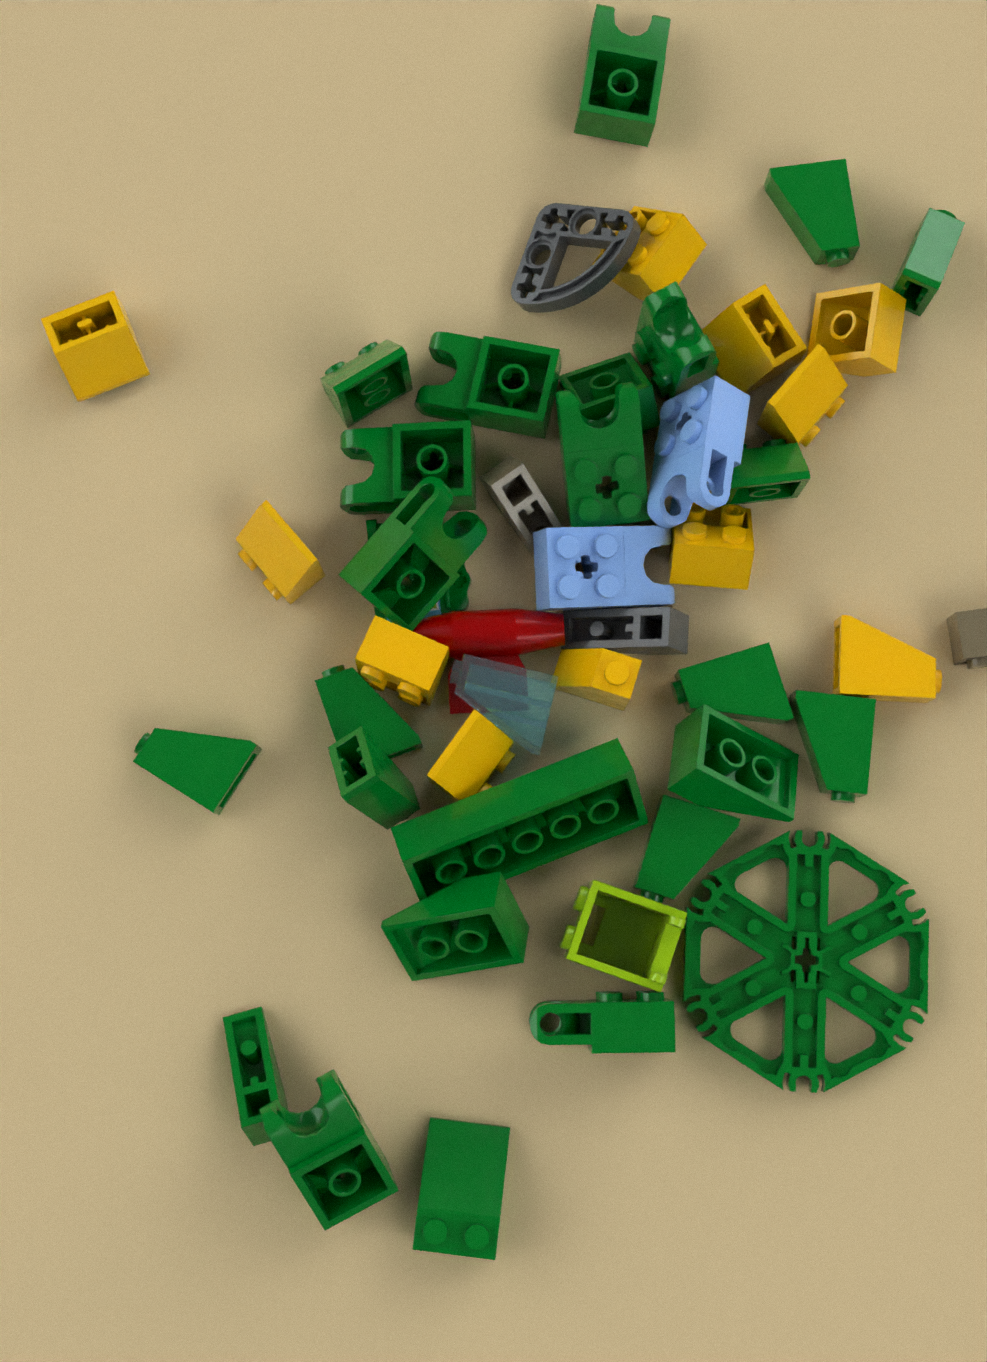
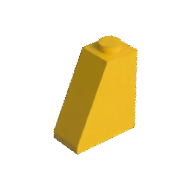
M841 615L834 621L832 694L876 699V701L928 703L936 698V693H940L942 672L936 669V658L850 615Z
M605 648L561 649L549 687L624 711L631 698L642 660Z

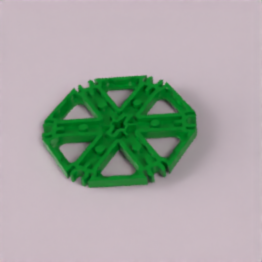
M796 830L792 836L793 848L790 846V831L707 873L720 883L718 887L710 880L702 879L700 881V884L709 890L710 897L705 902H701L693 896L690 897L689 902L697 909H702L701 915L685 907L687 916L685 919L682 1001L684 1002L689 997L699 995V1000L688 1003L685 1009L688 1013L698 1008L705 1011L706 1018L704 1022L695 1026L698 1032L706 1031L712 1025L715 1026L711 1033L702 1036L703 1039L782 1090L784 1074L788 1073L786 1086L789 1091L795 1092L797 1078L806 1076L809 1079V1091L817 1093L819 1088L818 1075H821L822 1079L821 1091L825 1092L906 1049V1047L899 1045L893 1039L894 1035L902 1041H913L914 1038L904 1032L903 1024L908 1019H912L918 1024H923L925 1021L920 1014L910 1011L911 1006L917 1007L923 1013L928 1014L929 919H924L921 923L913 925V919H919L926 913L924 908L916 909L914 912L906 909L905 901L916 894L914 889L904 890L898 895L895 893L901 886L909 884V882L830 832L827 833L828 843L826 849L822 848L825 843L823 831L815 832V843L809 847L802 842V830ZM771 858L783 861L786 866L785 922L737 892L735 888L737 877ZM835 861H841L872 880L878 888V894L870 903L828 924L829 866ZM709 927H716L762 956L763 959L717 983H706L700 975L702 933ZM900 936L907 941L909 946L907 988L900 993H895L848 962L888 940ZM792 937H795L794 949H792ZM805 938H807L806 948H808L809 955L816 956V964L809 965L806 972V982H804L802 965L795 963V956L802 955ZM817 938H819V948H818V950H817ZM792 970H794V982H791ZM817 971H818V983H816ZM783 996L782 1050L776 1059L766 1060L736 1041L731 1035V1025L734 1021ZM826 998L871 1026L875 1033V1040L871 1046L839 1063H830L825 1058Z

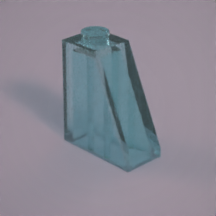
M464 654L462 661L455 660L450 677V683L456 684L454 693L531 754L540 755L559 676L470 654Z

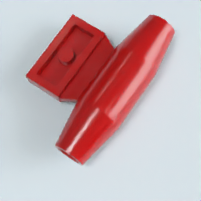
M519 608L443 613L423 618L413 630L415 633L448 646L449 658H455L448 674L450 714L472 713L474 709L479 713L529 710L527 670L518 655L565 645L563 613Z

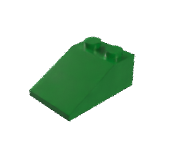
M385 340L380 344L377 342L368 344L359 351L358 357L346 364L342 361L332 365L326 370L325 376L320 378L324 391L347 428L413 390L407 353L401 345L390 340Z
M703 704L675 725L667 789L702 807L790 822L794 820L799 755Z
M501 871L462 878L392 915L381 923L384 934L412 981L524 963L529 925Z
M430 1117L412 1250L495 1260L510 1127Z

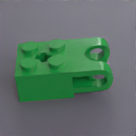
M597 4L590 32L574 133L648 147L656 123L671 19L653 15L646 32L638 36H629L621 32L615 25V8Z
M673 282L644 299L635 332V344L632 345V348L641 365L647 364L653 374L651 383L657 395L668 400L713 377L719 364L716 356L717 352L707 334L704 335L678 283Z
M435 332L431 336L428 348L432 358L437 363L455 369L456 373L453 379L444 385H424L418 390L414 405L421 414L448 421L471 420L474 426L546 438L561 372L560 349L483 336L482 339L449 332Z
M627 382L617 385L615 388L614 408L608 416L599 420L587 419L580 413L579 401L572 390L558 391L555 395L566 510L570 527H600L650 520L647 512L648 492L639 393L634 383ZM603 476H609L611 482L608 485L602 487L597 485L602 483Z
M471 420L392 424V427L356 428L342 432L340 448L344 454L350 459L369 461L374 464L372 475L366 481L347 485L342 489L340 508L345 512L353 515L391 514L414 487L426 477L441 478L450 488L453 494V502L448 511L476 510L475 434ZM434 464H440V465H441L440 468H438L437 470L432 471L433 468H434Z
M426 477L414 487L338 575L394 624L413 631L460 577L457 571L483 542L487 535V527L478 515L468 511L456 513L443 524V518L453 502V494L441 478Z
M654 990L636 991V999H623L620 991H597L596 999L547 1000L539 1002L532 1008L529 1016L530 1029L534 1038L546 1045H588V1049L592 1054L676 1052L674 1001L664 998V992ZM551 1012L559 1016V1027L550 1032L544 1031L539 1025L541 1018L546 1013Z
M334 1069L316 1078L321 1095L317 1104L311 1109L300 1113L291 1112L281 1105L278 1100H274L259 1108L266 1134L325 1231L399 1191L388 1160Z

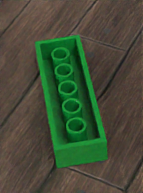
M618 738L393 826L391 831L403 865L418 899L421 901L462 878L501 871L503 877L507 880L649 822L634 769Z

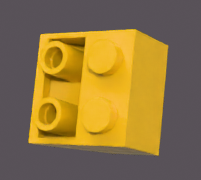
M634 206L629 213L640 225V238L631 257L612 282L639 300H644L648 295L673 282H677L679 285L707 246L706 242L684 214ZM606 249L600 250V254L595 259L593 264L601 257V255L605 252Z
M766 284L733 302L702 329L704 335L707 334L717 352L716 356L719 364L716 373L718 376L746 394L800 363L807 350L803 340Z
M114 290L41 318L53 352L78 402L150 375L124 306Z
M693 502L687 520L671 528L672 543L670 544L669 583L748 590L755 551L751 508L727 504L709 511Z
M375 615L357 652L355 662L358 674L373 689L384 691L386 687L398 692V698L407 704L415 707H420L421 703L431 706L449 658V647Z

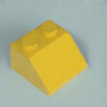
M881 282L816 293L807 356L819 343L825 348L840 373L862 377L896 373L906 299Z
M818 343L767 402L757 425L774 439H784L786 444L798 443V445L802 444L804 447H807L821 431L816 426L825 415L831 419L846 402L841 396L848 384L824 347Z
M267 500L258 507L236 537V541L242 548L237 553L251 571L258 567L267 579L262 584L276 601L283 596L291 605L326 576L318 559Z
M474 709L426 776L432 784L454 800H462L492 788L487 783L496 770L503 774L516 755L510 751L514 746V741Z

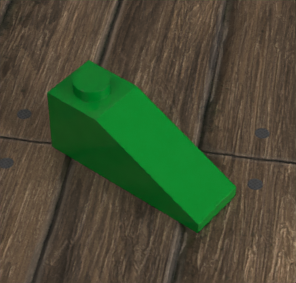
M261 1006L223 1017L241 1128L253 1146L270 1142L263 1127L259 1108L274 1100H278L288 1110L264 1010Z

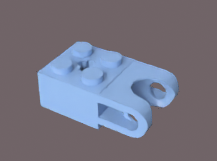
M716 375L663 402L660 410V425L658 437L654 445L655 456L647 501V512L649 517L662 528L670 529L685 522L693 502L711 511L725 505L729 499L733 468L741 464L750 395ZM668 496L672 497L670 514L666 511L664 501Z
M659 525L555 527L533 532L536 610L659 607L674 604V587L672 585L652 582L646 576L643 567L645 555L650 549L672 543V529H665ZM576 563H581L583 567V573L580 571H576Z

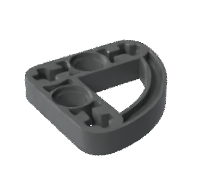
M552 203L545 206L536 218L511 287L512 298L523 310L534 313L558 311L585 301L603 289L625 266L640 238V225L628 211L621 209ZM559 218H560L564 223H557V222L559 221ZM590 219L596 220L593 230L587 234H580V228L586 221ZM612 230L619 231L618 235L616 236ZM568 245L606 249L601 257L581 275L564 284L553 287ZM545 250L551 251L549 259L544 264L535 265L536 258L541 252Z

